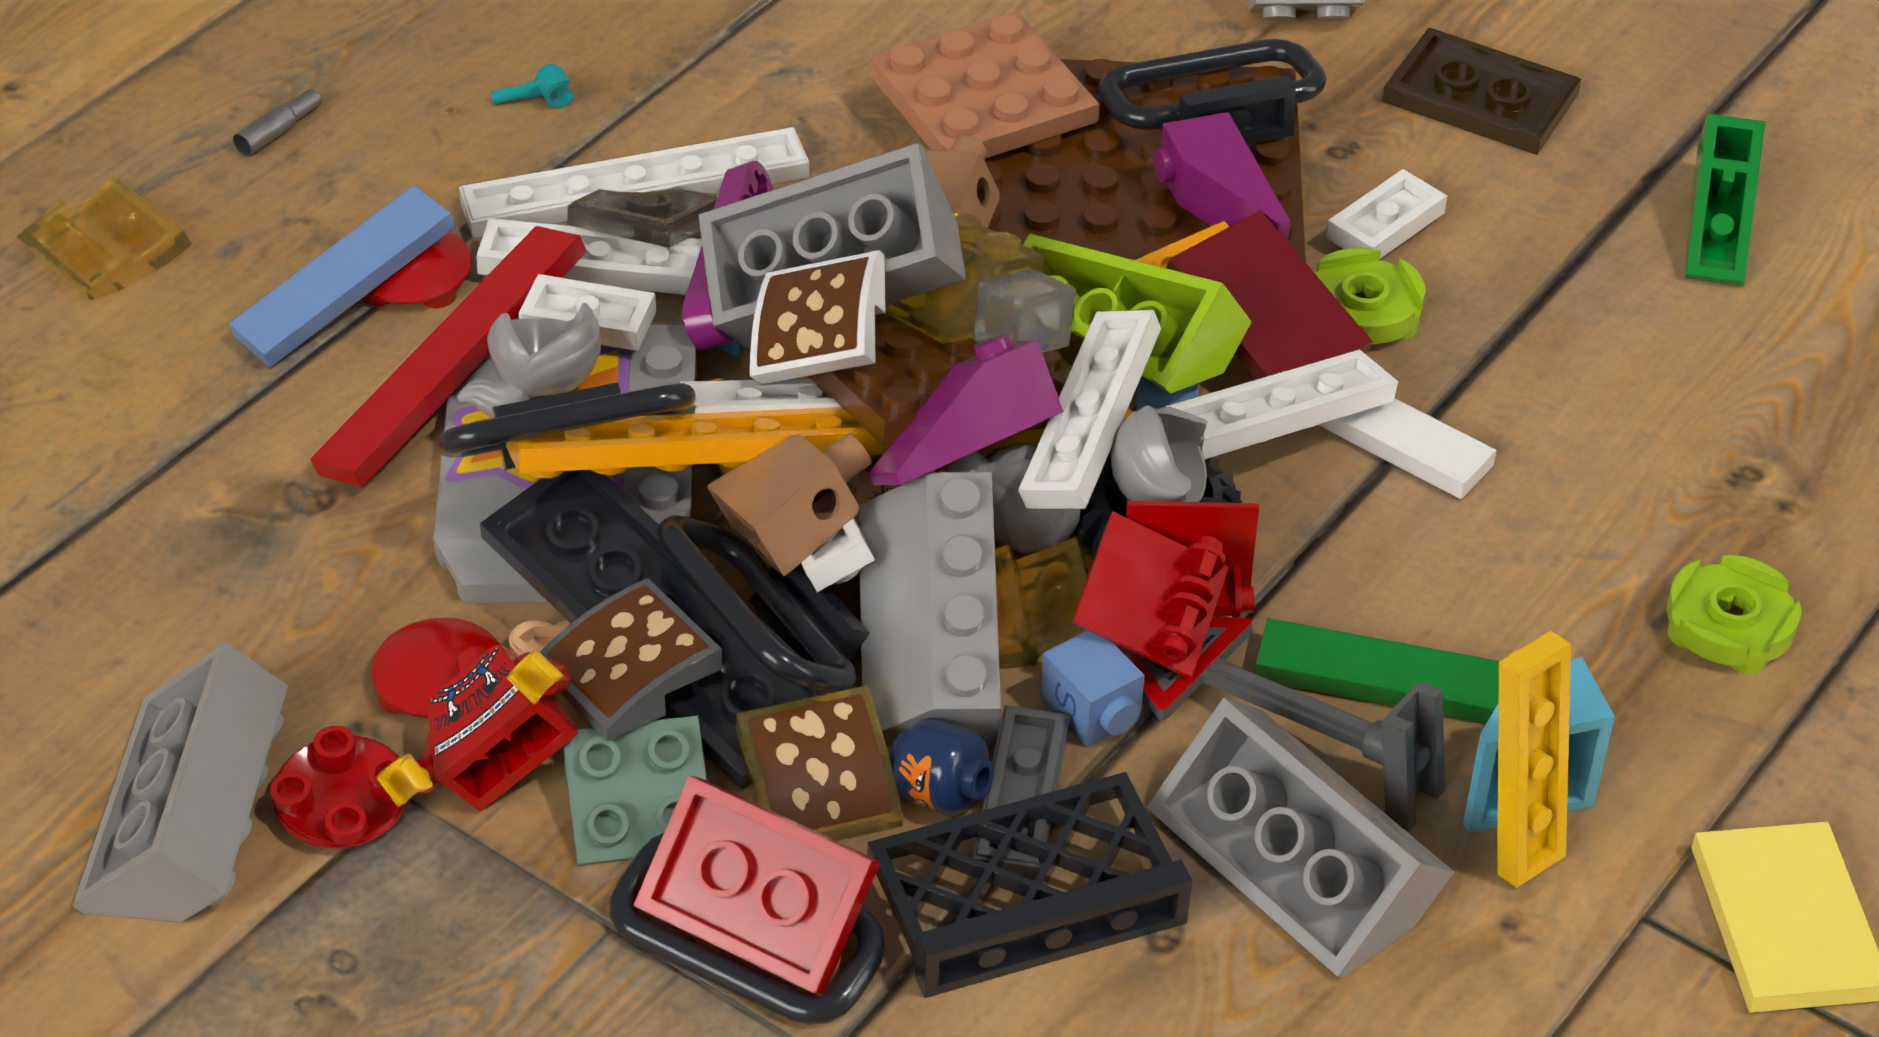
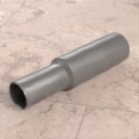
M309 88L285 105H278L234 134L233 143L236 149L242 155L250 156L295 126L297 120L321 105L322 100L319 93Z

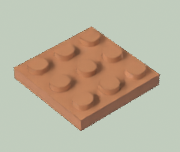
M1018 11L998 15L982 22L949 30L940 35L907 45L897 46L894 49L869 56V75L931 150L949 151L958 137L967 135L978 139L987 150L986 158L1096 123L1099 120L1100 104Z

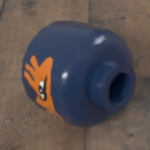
M935 718L920 720L911 728L903 730L897 736L889 753L888 771L894 780L899 796L912 804L948 816H955L967 811L976 800H981L985 797L993 782L994 767L992 762L989 761V750L983 737L970 729Z

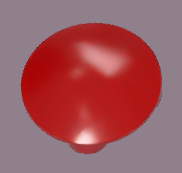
M448 232L365 295L363 300L373 306H384L389 303H423L425 306L434 309L449 306L456 299V288L464 282L471 269V253L467 244L455 233Z
M431 618L406 625L391 634L381 644L372 662V680L378 693L381 707L386 712L392 714L406 713L412 716L428 718L427 703L431 695L458 674L456 669L458 656L470 647L483 646L489 649L493 645H500L499 642L486 629L461 619Z
M329 726L323 728L315 735L312 743L302 747L286 760L272 781L270 792L275 814L281 825L291 835L313 846L341 849L368 843L390 830L402 817L409 803L408 800L405 804L397 807L376 779L387 766L400 757L383 743L367 737L355 736L346 727Z

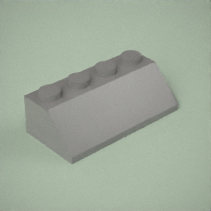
M919 143L699 214L713 327L729 335L746 348L751 347L757 299L762 282L768 272L879 250L884 254L885 305L966 280L957 221L925 149Z
M992 472L926 473L859 505V528L875 561L862 567L860 570L861 624L870 633L861 645L862 696L877 745H893L897 736L903 730L909 729L918 721L928 718H935L970 729L981 735L986 744H996L1001 712Z
M224 642L143 698L72 907L83 914L183 922L207 906H217L227 897L236 880V872L232 869L239 846L244 842L252 827L253 821L249 814L253 800L268 774V766L265 765L271 742L283 725L284 717L280 712L288 689L286 683L227 642Z
M1227 698L1221 700L1146 806L1149 811L1338 977L1344 978L1412 930L1454 874L1451 868L1264 711Z

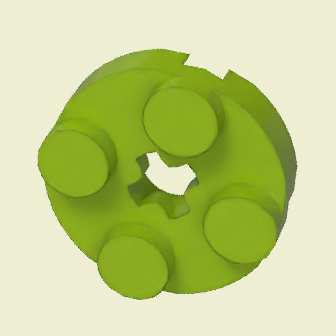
M1348 248L1325 255L1318 261L1315 274L1373 341L1372 344H1383L1398 339L1406 340L1416 335L1423 311L1426 289L1421 275L1410 263L1398 258V265L1396 266L1390 262L1380 260L1381 251L1370 248ZM1364 293L1368 299L1355 296V294Z
M1722 555L1720 564H1709L1700 567L1702 559H1699L1684 566L1673 580L1666 609L1669 620L1667 632L1674 644L1687 648L1698 656L1712 662L1731 666L1734 670L1743 674L1761 672L1765 669L1768 661L1780 657L1790 648L1796 636L1802 609L1799 599L1795 604L1794 599L1788 593L1790 583L1779 571L1761 561L1739 555ZM1734 605L1742 608L1743 613L1742 615H1733L1724 610L1727 611Z

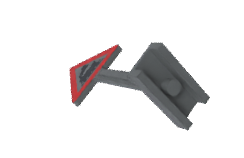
M1212 617L1191 679L1115 644L1145 675L1143 698L1160 720L1169 718L1199 686L1206 684L1362 750L1364 758L1383 765L1385 814L1405 830L1409 831L1416 823L1415 796L1420 791L1439 798L1445 791L1443 691L1419 681L1383 720H1377L1374 723L1226 662L1225 660L1252 633V620L1248 617Z

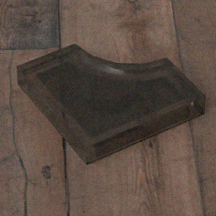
M682 186L650 192H617L598 189L568 205L567 225L671 248L701 232L699 214L714 209L718 194Z

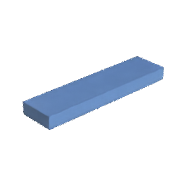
M413 185L230 322L228 325L234 338L269 368L454 229L456 226L451 213L416 185Z

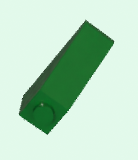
M1707 114L1697 149L1684 278L1744 286L1766 121Z

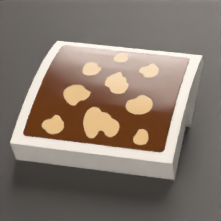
M878 250L766 273L758 295L753 320L750 377L760 384H767L875 363V315L885 313L884 254Z

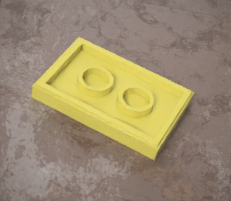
M1829 822L1695 833L1691 849L1749 1013L1879 1001V950Z

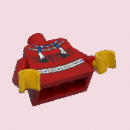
M493 645L489 649L483 646L466 649L458 656L456 661L458 674L433 693L427 703L430 729L422 758L415 760L408 753L387 766L376 779L397 807L405 804L416 793L426 794L439 787L446 786L481 812L579 734L576 726L555 697V695L563 694L571 684V674L565 664L543 656L537 649L523 653L518 657L503 645Z

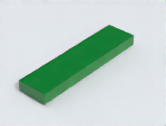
M1271 618L1266 620L1255 667V674L1284 686L1396 706L1420 681L1443 691V716L1485 724L1498 705L1499 661Z

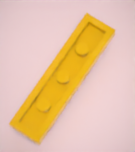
M1551 630L1526 646L1514 650L1506 658L1499 661L1497 875L1515 888L1520 887L1566 857L1571 643Z

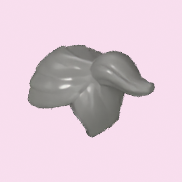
M586 302L582 303L580 311L576 313L574 319L569 321L545 318L511 320L508 313L501 314L494 324L491 325L487 335L489 354L501 379L497 382L489 379H475L457 395V401L460 405H475L485 415L494 418L492 413L494 406L530 400V398L536 396L566 393L582 385L592 372L601 350L599 324L592 309Z
M1148 405L1132 412L1128 418L1123 419L1111 447L1110 461L1112 475L1127 500L1200 502L1207 480L1206 464L1200 444L1205 437L1204 432L1208 421L1176 408H1154Z
M1017 442L1009 447L1000 449L987 460L978 451H975L947 464V472H992L994 539L1002 548L1020 552L1021 554H1034L1042 551L1050 552L1063 548L1076 531L1075 529L1080 520V509H1026L1018 489L1038 445Z

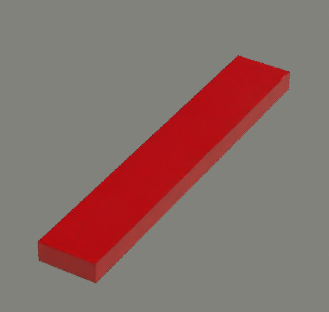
M535 226L310 458L317 474L363 488L490 355L487 335L491 325L503 313H508L511 320L519 319V311L538 274L563 278L584 256L587 250L581 236Z

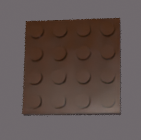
M973 304L969 307V311L946 312L936 308H921L916 310L912 316L892 317L883 313L876 314L875 363L809 375L808 377L882 445H889L916 419V413L955 365L976 356L973 348L974 345L1006 333H1010L1012 341L1031 340L1020 337V335L1036 337L1033 336L1031 330L1022 327L1009 317L1003 308L993 304ZM1041 342L1040 348L1059 398L1072 366L1061 358L1059 352L1050 349ZM1049 419L1022 431L1045 429Z

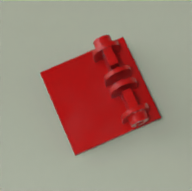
M1127 501L1126 518L1186 547L1197 543L1198 538L1201 536H1211L1218 539L1223 545L1222 552L1226 557L1224 565L1229 567L1213 615L1240 617L1241 612L1253 613L1254 587L1251 586L1259 504Z
M1112 512L1072 623L1191 679L1229 567L1224 565L1226 557L1222 552V543L1214 537L1201 536L1198 538L1197 543L1186 547L1118 513Z

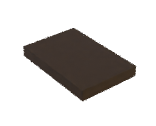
M1428 28L1384 86L1382 102L1538 155L1578 96L1581 78L1433 28Z

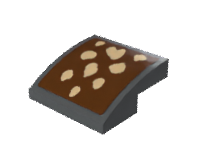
M649 578L621 590L584 613L560 632L540 652L545 657L565 664L569 669L571 684L562 695L607 741L665 716V694L722 670V648Z

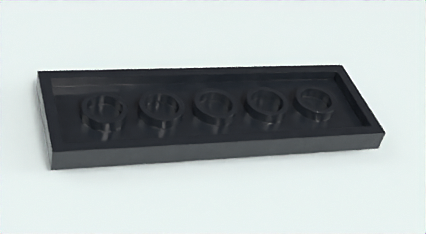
M592 470L564 471L560 476L554 478H541L479 523L481 538L569 623L574 622L584 613L612 595L649 578L722 648V670L665 694V715L669 719L698 716L703 752L742 789H745L762 775L757 751L748 724L749 718L843 698L841 694L825 693L789 683L767 669L750 652L665 551L658 538L659 524L604 474H599ZM758 618L782 646H784L786 649H788L795 655L799 656L760 618Z

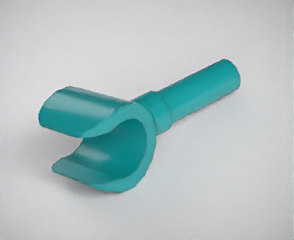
M547 64L537 72L533 81L491 91L494 105L528 97L543 96L548 106L559 109L566 107L574 100V94L567 85L570 83L568 76L561 67L554 64Z

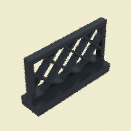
M1126 772L869 841L867 844V856L881 862L876 876L915 960L914 977L924 999L1187 924L1193 880L1182 859L1172 861ZM1116 798L1125 813L1119 827L1085 815L1091 805ZM1044 819L1064 828L1055 844L1052 845L1021 833L1026 823ZM1075 832L1109 844L1100 862L1066 850ZM981 837L997 843L999 846L990 862L986 863L956 851L961 841ZM1122 848L1148 858L1152 868L1129 874L1111 866ZM1011 849L1044 861L1035 880L1001 868ZM914 854L934 863L924 880L920 881L895 871L891 860ZM1056 866L1090 879L1087 886L1067 892L1052 888L1046 884ZM946 867L979 879L968 899L936 887ZM991 884L1025 897L1020 905L999 911L981 904ZM907 895L913 897L911 902H909ZM925 903L959 915L955 923L924 932L917 919Z

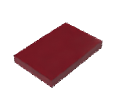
M1261 210L1169 259L1166 269L1221 282L1225 285L1252 321L1235 355L1256 380L1356 350H1361L1366 354L1373 343Z

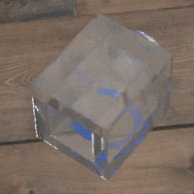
M1034 269L980 281L973 340L980 343L989 338L1010 333L1012 341L1037 339L1042 353L1069 346L1076 288Z

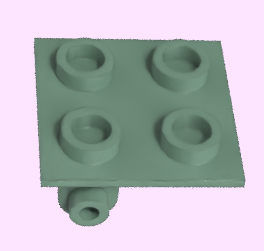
M698 716L655 720L609 741L595 728L577 729L579 734L563 746L577 866L634 859L638 851L651 838L665 832L688 776L700 777L706 780Z

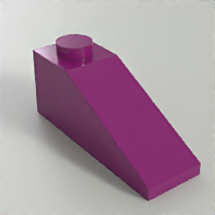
M1229 112L1163 123L1161 148L1154 151V167L1160 183H1167L1179 206L1209 226L1225 221L1229 227L1261 210L1288 241L1290 220Z
M1006 333L974 345L973 348L976 356L955 365L916 413V419L896 438L868 473L872 485H902L1064 412L1038 340L1012 341L1010 333Z

